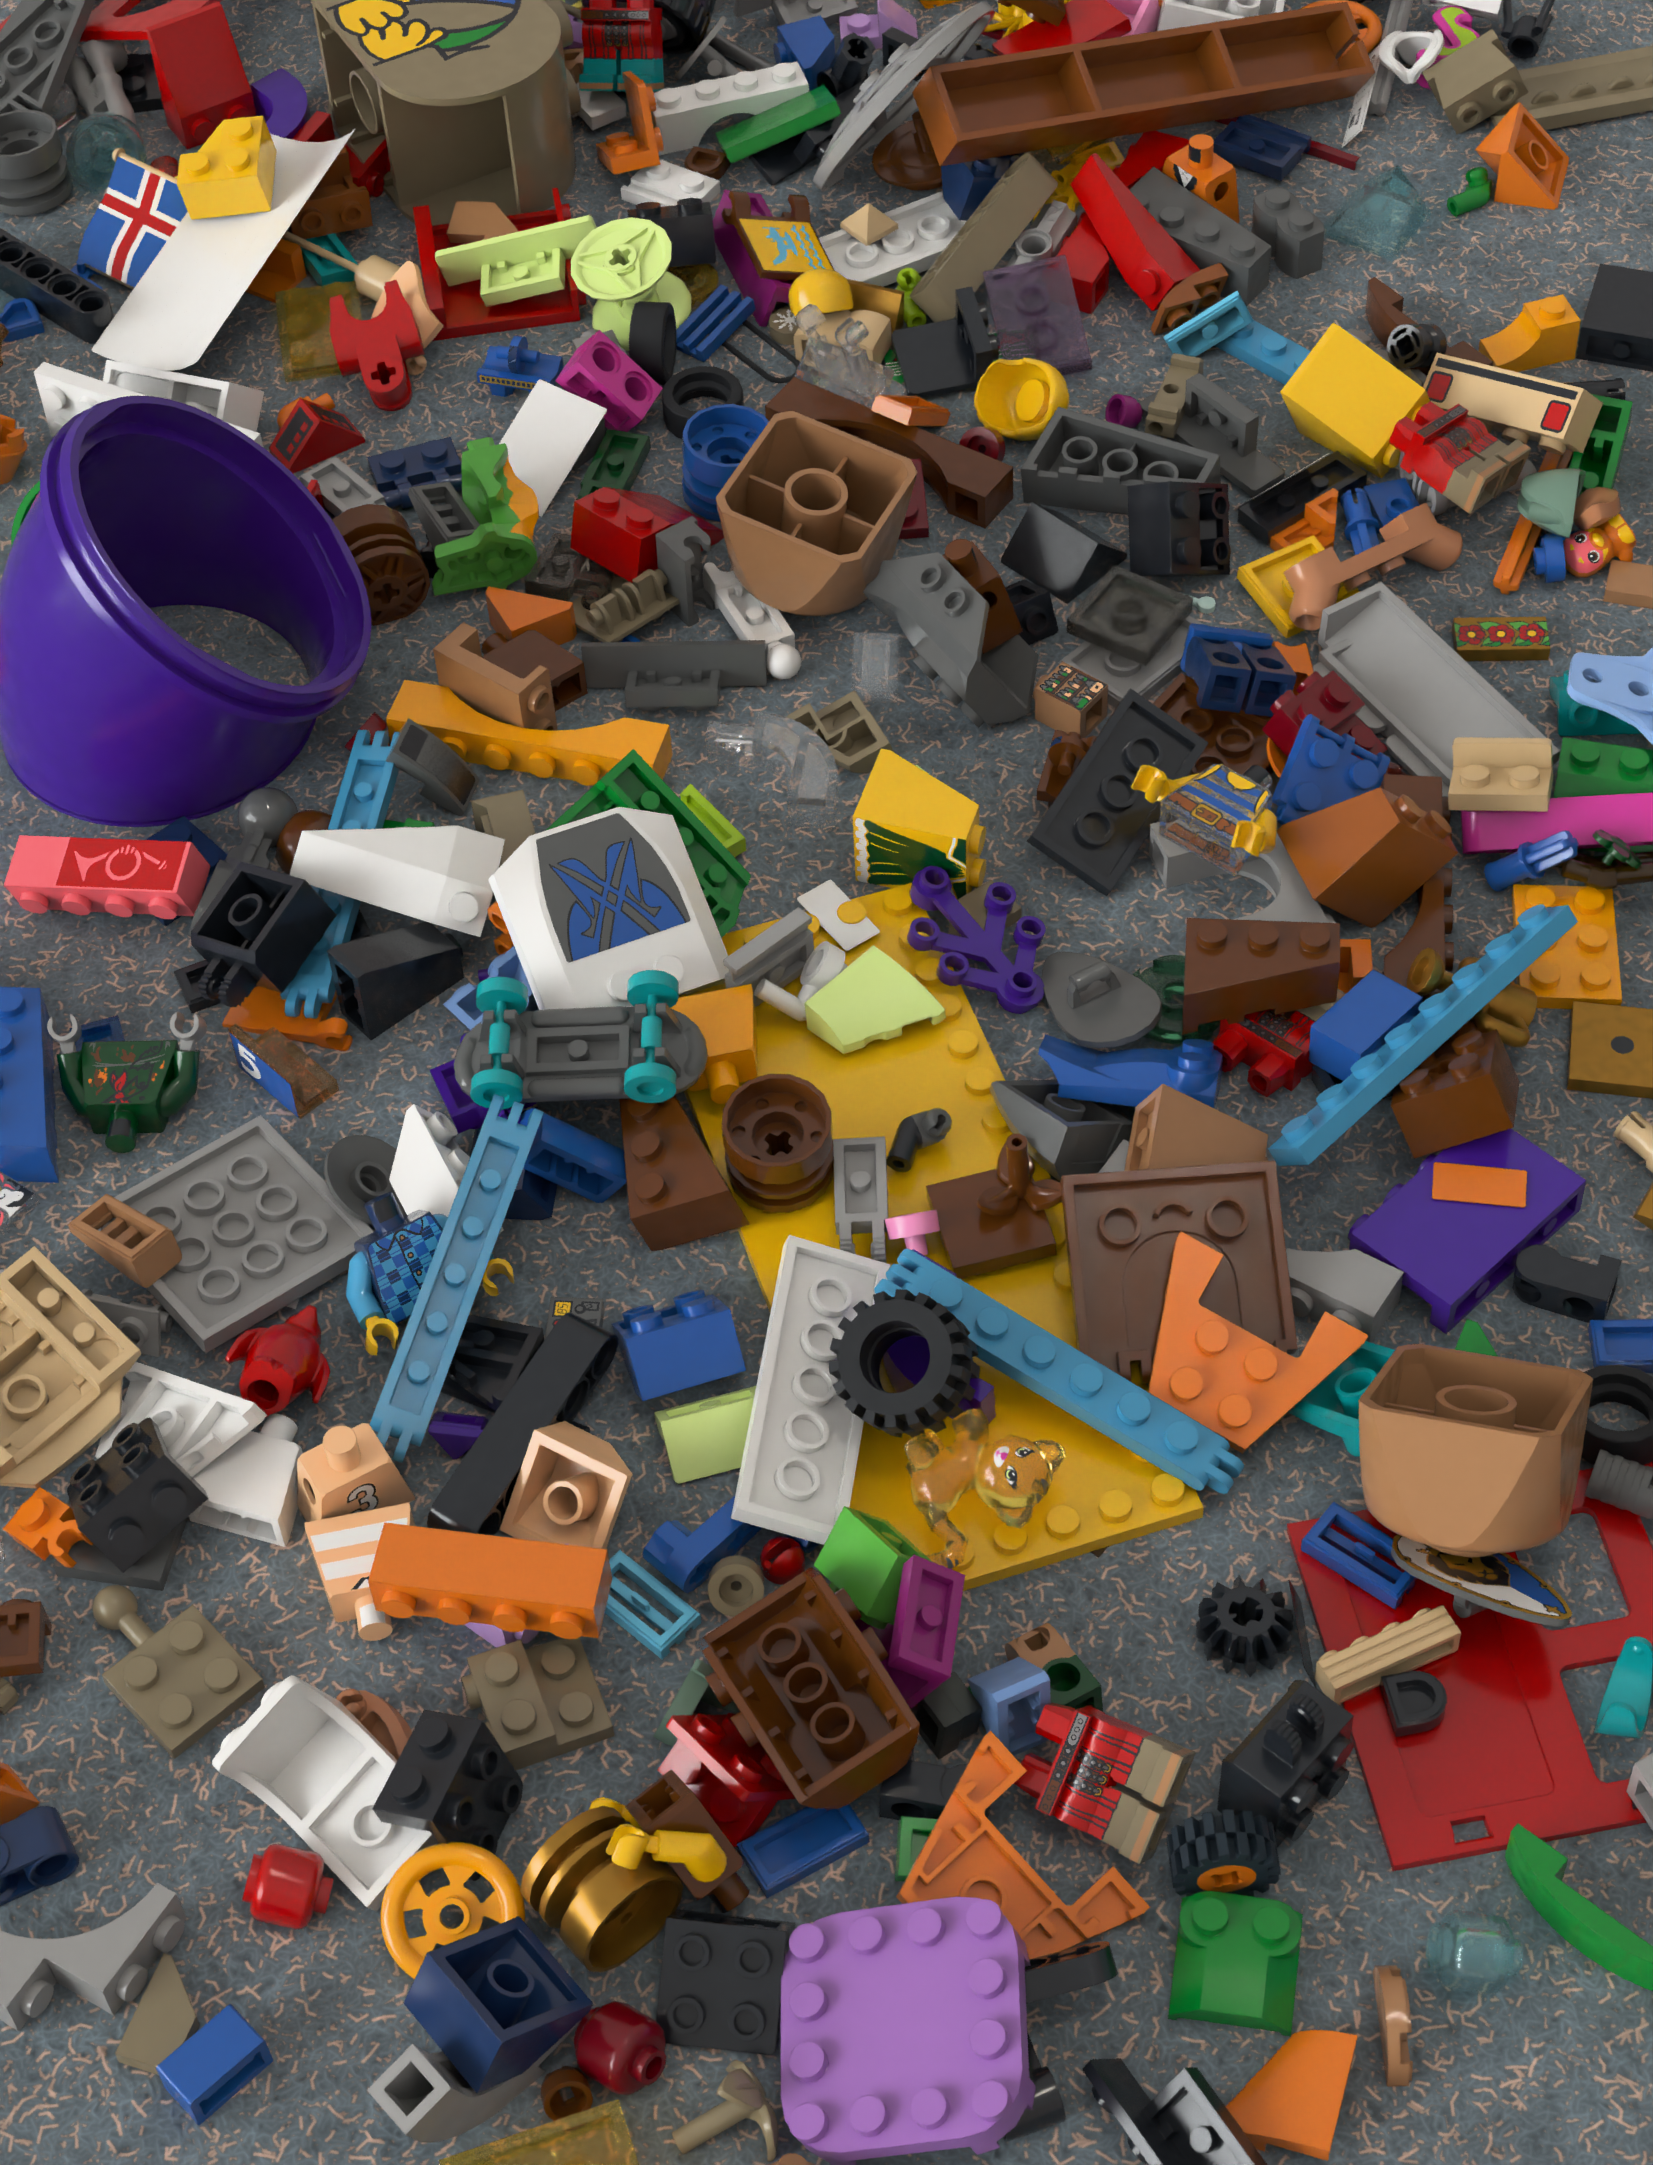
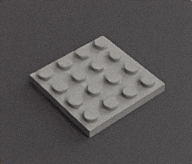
M261 1115L114 1197L172 1230L182 1253V1259L146 1289L205 1354L348 1270L349 1261L356 1254L354 1243L374 1232L367 1223L355 1218L339 1205L331 1194L326 1181ZM113 1217L110 1221H108L105 1225L98 1229V1231L104 1229L107 1225L114 1221L115 1218Z

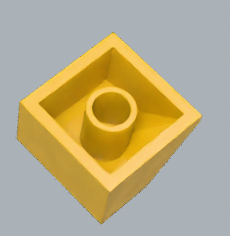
M263 115L223 120L198 152L180 154L177 187L191 220L271 211L276 148Z

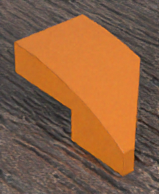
M1332 488L1306 503L1304 518L1272 536L1270 548L1278 551L1314 535L1325 549L1331 546L1334 549L1338 491Z

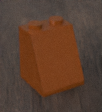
M1381 787L1283 824L1276 831L1312 898L1370 928L1376 927L1458 854L1456 847L1448 836L1452 829L1438 812L1431 810L1427 813L1420 809L1408 796L1402 794L1398 797Z

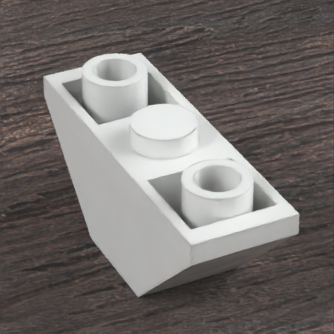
M415 1104L406 1111L389 1181L407 1215L417 1210L429 1211L432 1215L444 1214L448 1217L470 1157L459 1147L455 1136L458 1134L457 1129L441 1112L433 1114Z

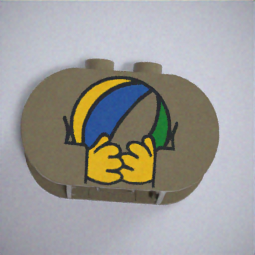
M310 0L314 12L329 96L328 113L331 114L333 128L340 137L351 133L355 129L346 144L362 164L386 138L391 172L388 171L384 175L383 191L410 221L415 223L413 207L429 205L432 226L448 224L451 221L456 201L495 202L506 216L545 211L554 205L552 188H558L560 199L567 192L576 172L571 115L580 112L581 100L575 80L565 67L563 48L572 45L573 30L566 9L560 0Z

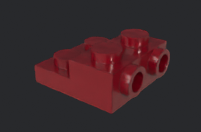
M1334 670L1324 677L1318 671L1313 672L1296 689L1299 693L1297 696L1291 689L1281 695L1270 707L1274 715L1262 728V731L1271 738L1287 757H1289L1301 724L1308 714L1319 718L1320 725L1342 736L1344 733H1347L1354 737L1356 745L1375 755L1380 752L1384 754L1388 750L1374 732L1357 717L1356 714L1365 703Z

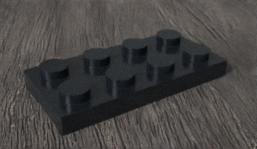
M1130 688L1027 842L1095 890L1107 896L1150 833V824L1156 823L1168 806V804L1158 801L1150 803L1145 798V792L1131 788L1140 766L1150 765L1156 767L1166 774L1167 779L1171 780L1185 777L1195 765L1208 742Z

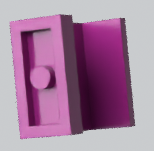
M913 1555L903 1564L894 1625L888 1623L885 1629H879L865 1623L861 1619L854 1622L861 1632L871 1627L889 1654V1657L881 1663L910 1709L951 1677L965 1579L964 1574L917 1555Z

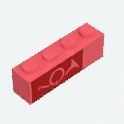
M19 835L4 887L15 897L23 909L38 914L46 913L47 910H61L82 916L88 915L90 912H105L119 917H131L133 914H150L162 919H174L176 916H194L202 898L211 865L192 842Z

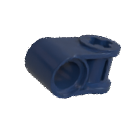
M41 1806L30 1809L16 1819L0 1825V1907L43 1886H50L68 1878L78 1867L79 1856L56 1808Z

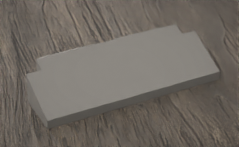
M1382 582L1323 609L1318 644L1324 650L1319 652L1318 662L1313 666L1314 672L1318 671L1324 677L1334 670L1365 703L1356 714L1357 717L1374 733L1380 732L1387 739L1385 745L1388 748L1387 752L1411 775L1442 777V796L1448 797L1453 771L1452 746L1455 738H1546ZM1552 743L1554 765L1558 762L1561 751Z

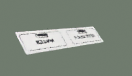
M1380 45L1369 54L1375 73L1355 95L1342 148L1363 129L1380 63Z

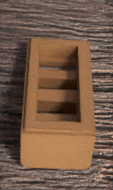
M105 1194L68 1224V1228L73 1235L129 1279L144 1288L150 1287L182 1259V1253L171 1229L108 1194ZM113 1217L115 1218V1220L112 1221L109 1225H107L104 1229L98 1231V1229H100Z

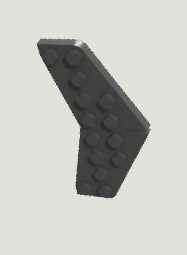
M21 0L0 31V114L16 110H28L24 107L26 106L31 110L44 112L50 116L96 0Z

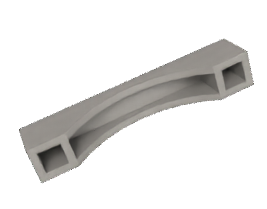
M1122 1140L1099 1173L1124 1171L1129 1141ZM1286 1248L1294 1315L1299 1317L1308 1316L1319 1321L1326 1311L1369 1335L1366 1341L1372 1343L1400 1300L1404 1272L1357 1249L1323 1252Z

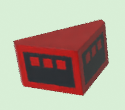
M300 398L269 446V450L276 459L294 474L365 443V438L345 414Z

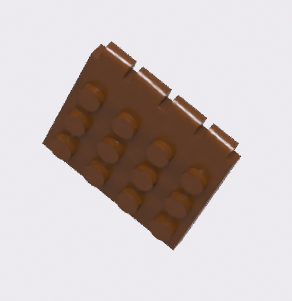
M1275 1160L1062 1175L1060 1184L1077 1350L1130 1382V1365H1139L1141 1384L1149 1383L1164 1308L1166 1287L1172 1264L1174 1243L1180 1231L1224 1255L1201 1295L1199 1304L1287 1354H1295L1298 1346Z

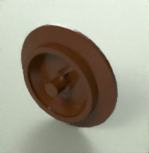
M916 111L912 114L913 120L895 128L880 141L874 150L872 164L876 175L889 184L901 186L909 190H931L942 187L941 166H939L920 112Z

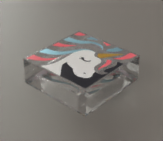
M0 1171V1236L5 1238L40 1203L35 1192Z

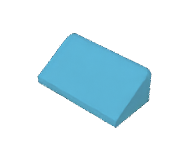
M1235 291L1166 334L1163 338L1172 353L1197 357L1254 320L1238 291Z

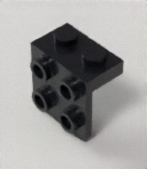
M972 286L956 289L955 319L899 329L892 333V346L908 396L925 398L976 388L988 366L994 360L999 359L996 337L994 334L988 335L986 328H988L986 306L984 302L977 303Z
M150 1417L142 1420L139 1424L131 1423L123 1428L114 1438L112 1447L96 1461L94 1459L86 1461L73 1473L70 1485L67 1488L78 1529L123 1573L208 1500L206 1491L168 1453L159 1427Z
M424 1709L372 1809L381 1822L431 1832L438 1843L464 1842L474 1844L495 1855L501 1833L510 1815L520 1805L523 1782L483 1720ZM474 1872L468 1880L477 1881L481 1875Z

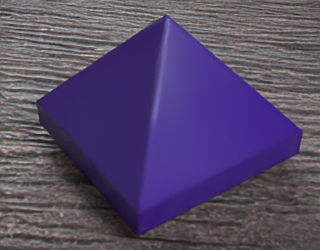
M437 1411L429 1423L428 1433L452 1459L457 1460L472 1447L488 1424V1419L484 1416Z

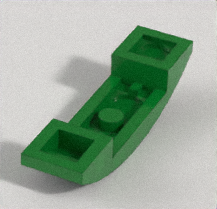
M1517 1823L1510 1832L1505 1859L1522 1892L1537 1912L1556 1932L1582 1954L1619 1977L1653 1991V1946L1562 1882L1568 1858Z

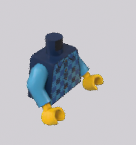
M392 1192L380 1195L364 1204L376 1231L354 1243L356 1254L349 1261L346 1298L360 1327L363 1330H367L365 1349L370 1355H377L378 1345L374 1337L380 1335L389 1338L393 1349H396L399 1336L396 1324L411 1316L448 1218L444 1214L432 1215L429 1211L417 1210L403 1216ZM491 1254L482 1282L487 1294L498 1296V1288L490 1281V1278L495 1274H504L514 1284V1274L509 1262L500 1258L494 1259L493 1254Z

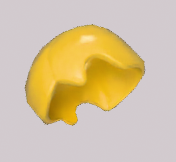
M823 268L808 270L800 275L789 289L790 309L798 317L853 308L850 284L837 271Z

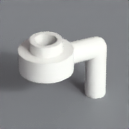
M828 941L819 944L803 967L800 982L803 986L797 997L765 978L757 985L754 995L793 1019L805 1021V1002L848 967L844 963L845 952Z

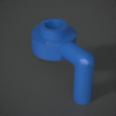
M1555 534L1542 535L1538 540V547L1533 548L1535 574H1544L1545 583L1565 581L1566 564L1563 545L1565 537Z

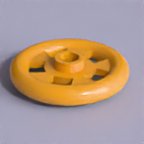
M464 1842L439 1843L418 1851L397 1869L383 1896L380 1916L381 1929L390 1955L406 1974L415 1979L427 1952L434 1950L437 1943L445 1946L478 1933L483 1917L486 1916L499 1923H503L520 1916L525 1922V1904L516 1877L499 1857L474 1844ZM443 1868L450 1881V1885L443 1886L430 1896H427L420 1880L432 1871ZM474 1872L482 1875L494 1888L493 1893L484 1902H480L473 1891L464 1887V1883ZM449 1904L459 1906L464 1914L462 1924L455 1928L446 1926L441 1919L443 1908ZM421 1908L423 1910V1925L427 1934L409 1938L405 1925V1911Z

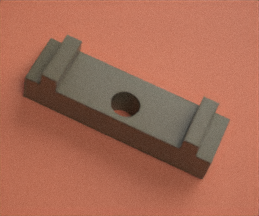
M1173 353L1171 365L1155 400L1150 402L1148 406V415L1145 419V433L1174 438L1185 414L1186 380L1197 373L1203 375L1204 360L1202 358Z

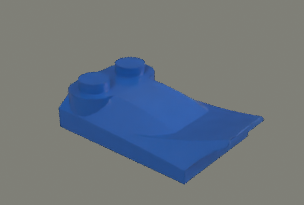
M1045 1034L1038 1055L1053 1070L1059 1083L1058 1097L1136 1107L1159 1086L1165 1084L1215 1109L1221 1085L1222 1053L1213 1049L1214 1044L1212 1042L1202 1039H1186L1183 1041V1046L1175 1047L1172 1050L1145 1048L1104 1052Z

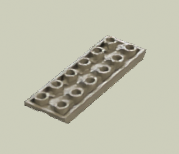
M1653 46L1518 70L1529 93L1489 116L1493 125L1496 126L1508 111L1519 102L1544 130L1653 110Z

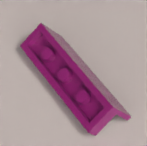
M724 190L713 219L714 240L744 299L747 296L754 299L756 310L752 314L758 326L766 327L776 302L789 303V289L795 280L761 279L735 226L727 225L723 221V208L732 209V203L728 197L729 192L732 190ZM747 192L750 198L751 215L773 216L761 194Z

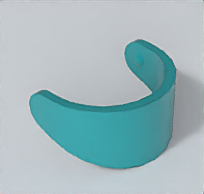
M1634 1636L1625 1641L1607 1684L1596 1719L1594 1733L1636 1739L1642 1738L1648 1722L1653 1690V1646L1647 1639Z

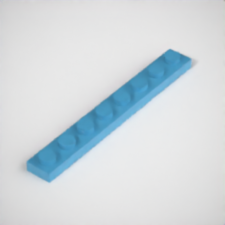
M1539 904L1523 912L1517 919L1519 924L1509 933L1501 935L1488 943L1485 947L1486 954L1476 963L1469 964L1458 970L1452 976L1453 983L1445 991L1435 994L1422 1002L1418 1007L1420 1013L1409 1023H1404L1391 1030L1385 1036L1386 1043L1379 1050L1356 1061L1350 1069L1352 1072L1350 1076L1341 1084L1333 1085L1319 1094L1316 1098L1317 1105L1306 1115L1296 1117L1288 1122L1281 1130L1282 1136L1268 1148L1278 1166L1309 1165L1578 922L1569 905L1545 907L1544 904Z

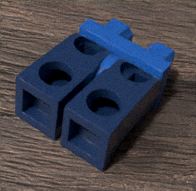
M1192 623L1189 626L1180 667L1183 672H1186L1188 677L1194 678L1199 687L1196 702L1200 708L1240 713L1242 707L1245 714L1272 717L1274 714L1271 712L1270 707L1286 691L1291 689L1293 692L1297 675L1275 646H1272L1273 638L1268 633L1212 627Z

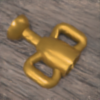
M1427 947L1416 956L1410 967L1406 982L1407 989L1420 996L1430 994L1436 989L1445 991L1453 983L1452 976L1454 974L1445 971V964L1440 954L1436 950ZM1465 957L1459 963L1458 970L1469 964L1476 963L1479 958ZM1513 980L1476 1013L1472 1020L1482 1033L1497 1029L1503 1044L1516 1048L1525 1047L1531 1038L1528 1027L1536 1012L1537 995L1534 991L1516 984Z

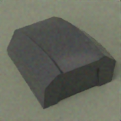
M1057 1079L995 1081L991 1083L990 1092L1013 1134H1022L1027 1138L1029 1155L1044 1170L1059 1181L1062 1175L1099 1173L1122 1140L1130 1141L1133 1122L1101 1102L1058 1097L1059 1083Z

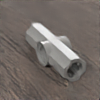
M1053 200L1050 204H1044L1030 229L1023 231L1016 239V251L991 290L992 300L1001 309L1014 313L1019 310H1025L1037 288L1042 284V274L1046 263L1049 260H1054L1060 251L1063 239L1066 236H1070L1077 225V214L1072 212L1066 203Z

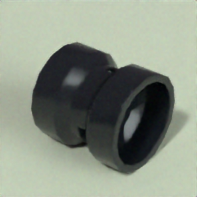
M1402 324L1390 333L1387 340L1388 356L1393 364L1400 368L1431 367L1436 353L1445 354L1447 349L1445 334L1435 324Z

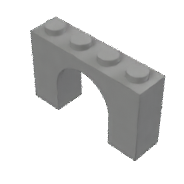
M1256 796L1245 798V800L1254 805L1258 799ZM1236 802L1226 803L1235 810L1248 816V814H1245L1248 810L1247 808L1237 804ZM1262 802L1259 808L1264 811L1266 808ZM1190 813L1150 824L1149 857L1166 889L1215 875H1241L1260 882L1269 889L1275 900L1266 908L1256 913L1233 920L1335 923L1331 914H1324L1319 902L1312 898L1277 832L1276 845L1273 851L1268 854H1259L1258 857L1248 853L1244 859L1193 829L1179 823L1183 819L1188 818L1232 843V836L1224 831H1218L1214 826L1202 823L1193 818ZM1277 822V830H1278V829L1280 828V825H1279V823ZM1176 825L1191 835L1194 833L1205 843L1212 844L1230 853L1233 858L1242 861V864L1237 872L1224 865L1215 864L1204 858L1198 850H1194L1165 833V831Z

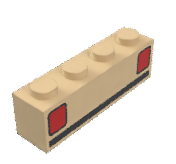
M1436 353L1423 385L1430 401L1444 411L1460 404L1468 410L1466 417L1478 419L1485 425L1489 434H1491L1492 430L1502 432L1501 436L1506 440L1513 442L1518 439L1526 445L1528 440L1537 441L1540 448L1558 455H1563L1566 449L1583 453L1603 405L1600 400L1584 388L1441 353Z

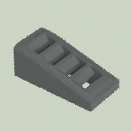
M450 482L409 488V498L434 551L436 545L472 535L480 525ZM442 502H445V503H446V504H442V505L432 506V504H436V503H442Z

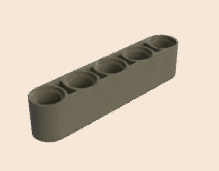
M1030 152L1023 154L1007 169L912 290L910 298L934 323L950 320L955 317L956 289L972 286L975 293L1056 189L1058 182Z

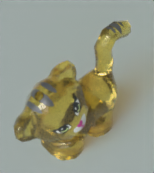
M981 1408L969 1409L953 1419L952 1427L956 1438L947 1447H944L943 1442L933 1431L919 1434L910 1439L904 1445V1449L909 1459L906 1468L912 1478L911 1492L913 1503L925 1516L931 1531L945 1542V1550L926 1556L932 1562L949 1569H953L963 1562L968 1538L952 1522L948 1514L953 1510L961 1496L969 1490H976L978 1497L988 1507L995 1509L998 1518L1007 1526L1021 1529L1030 1521L1033 1506L1039 1503L1046 1495L1052 1482L1053 1473L1060 1467L1066 1457L1065 1448L1052 1440L1031 1442L1026 1438L1011 1434L989 1444V1420Z

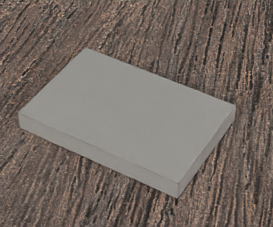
M1147 591L1060 660L1058 665L1063 661L1108 684V704L1114 708L1118 706L1130 688L1145 699H1149L1182 672L1180 663L1189 626L1192 623H1203Z

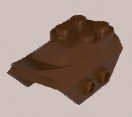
M810 1567L697 1640L696 1644L714 1670L705 1679L723 1707L734 1702L740 1712L732 1716L731 1720L748 1747L751 1748L760 1742L799 1804L815 1809L823 1808L829 1810L839 1809L848 1805L904 1767L912 1754V1749L917 1743L920 1723L881 1663L889 1657V1654L871 1627L861 1632L854 1623L862 1618L846 1590L841 1588L834 1593L823 1576Z

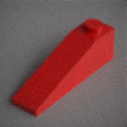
M1091 154L1070 185L1125 282L1152 312L1159 309L1162 300L1177 284L1200 271V268L1098 154Z

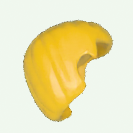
M1025 357L1019 360L998 359L992 362L981 376L974 395V407L977 417L984 427L994 428L1002 436L1020 441L1038 440L1057 408L1068 409L1069 406L1068 388L1062 374L1046 362Z

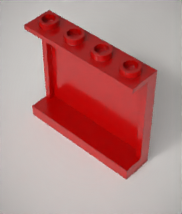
M552 188L555 209L507 215V218L518 231L570 220L571 213L569 203L561 204L558 188ZM429 205L413 207L425 298L432 313L444 325L432 341L581 321L579 306L587 305L586 294L578 289L571 276V258L565 259V289L486 307L480 296L481 279L448 286L435 261L436 251L468 243L450 242L447 235L450 223L432 226Z

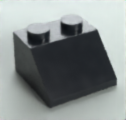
M685 198L679 200L677 205L661 207L660 203L645 202L636 205V209L628 210V218L650 220L665 230L672 243V260L668 267L717 263L710 202H702L699 198Z

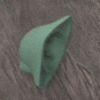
M1561 468L1536 472L1526 476L1522 480L1520 487L1521 494L1517 501L1518 511L1527 520H1530L1540 528L1552 534L1570 538L1575 503L1581 493L1586 471L1576 468Z

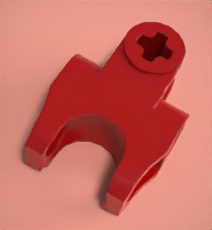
M396 279L385 282V308L377 317L370 320L353 318L348 312L342 295L330 298L331 320L329 332L341 374L345 377L361 372L374 405L384 411H397L405 408L410 403L413 391L405 360L425 355L418 324L413 316L411 307L403 297Z

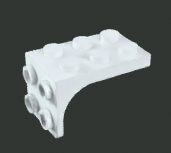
M289 1676L283 1681L276 1683L264 1694L261 1706L243 1726L234 1729L225 1737L220 1751L212 1761V1765L221 1774L240 1783L271 1807L314 1852L322 1856L324 1863L367 1908L376 1912L382 1905L385 1890L397 1869L418 1851L438 1843L431 1832L380 1821L372 1808L387 1782L397 1759L339 1700L296 1676Z

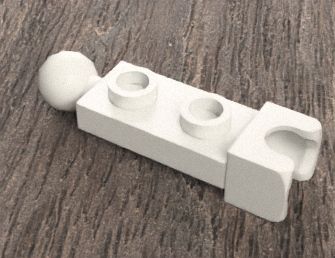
M706 563L703 568L704 589L710 594L714 600L715 608L720 609L739 640H765L768 672L778 679H790L795 676L801 667L802 660L799 651L794 648L795 634L780 611L751 595L741 585L733 571L723 572L714 563Z

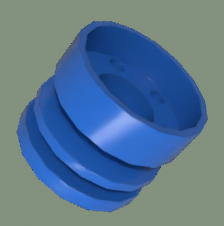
M723 404L702 409L687 420L683 430L682 444L684 460L682 466V491L684 501L693 512L708 520L720 522L716 496L769 421L763 414L750 407Z

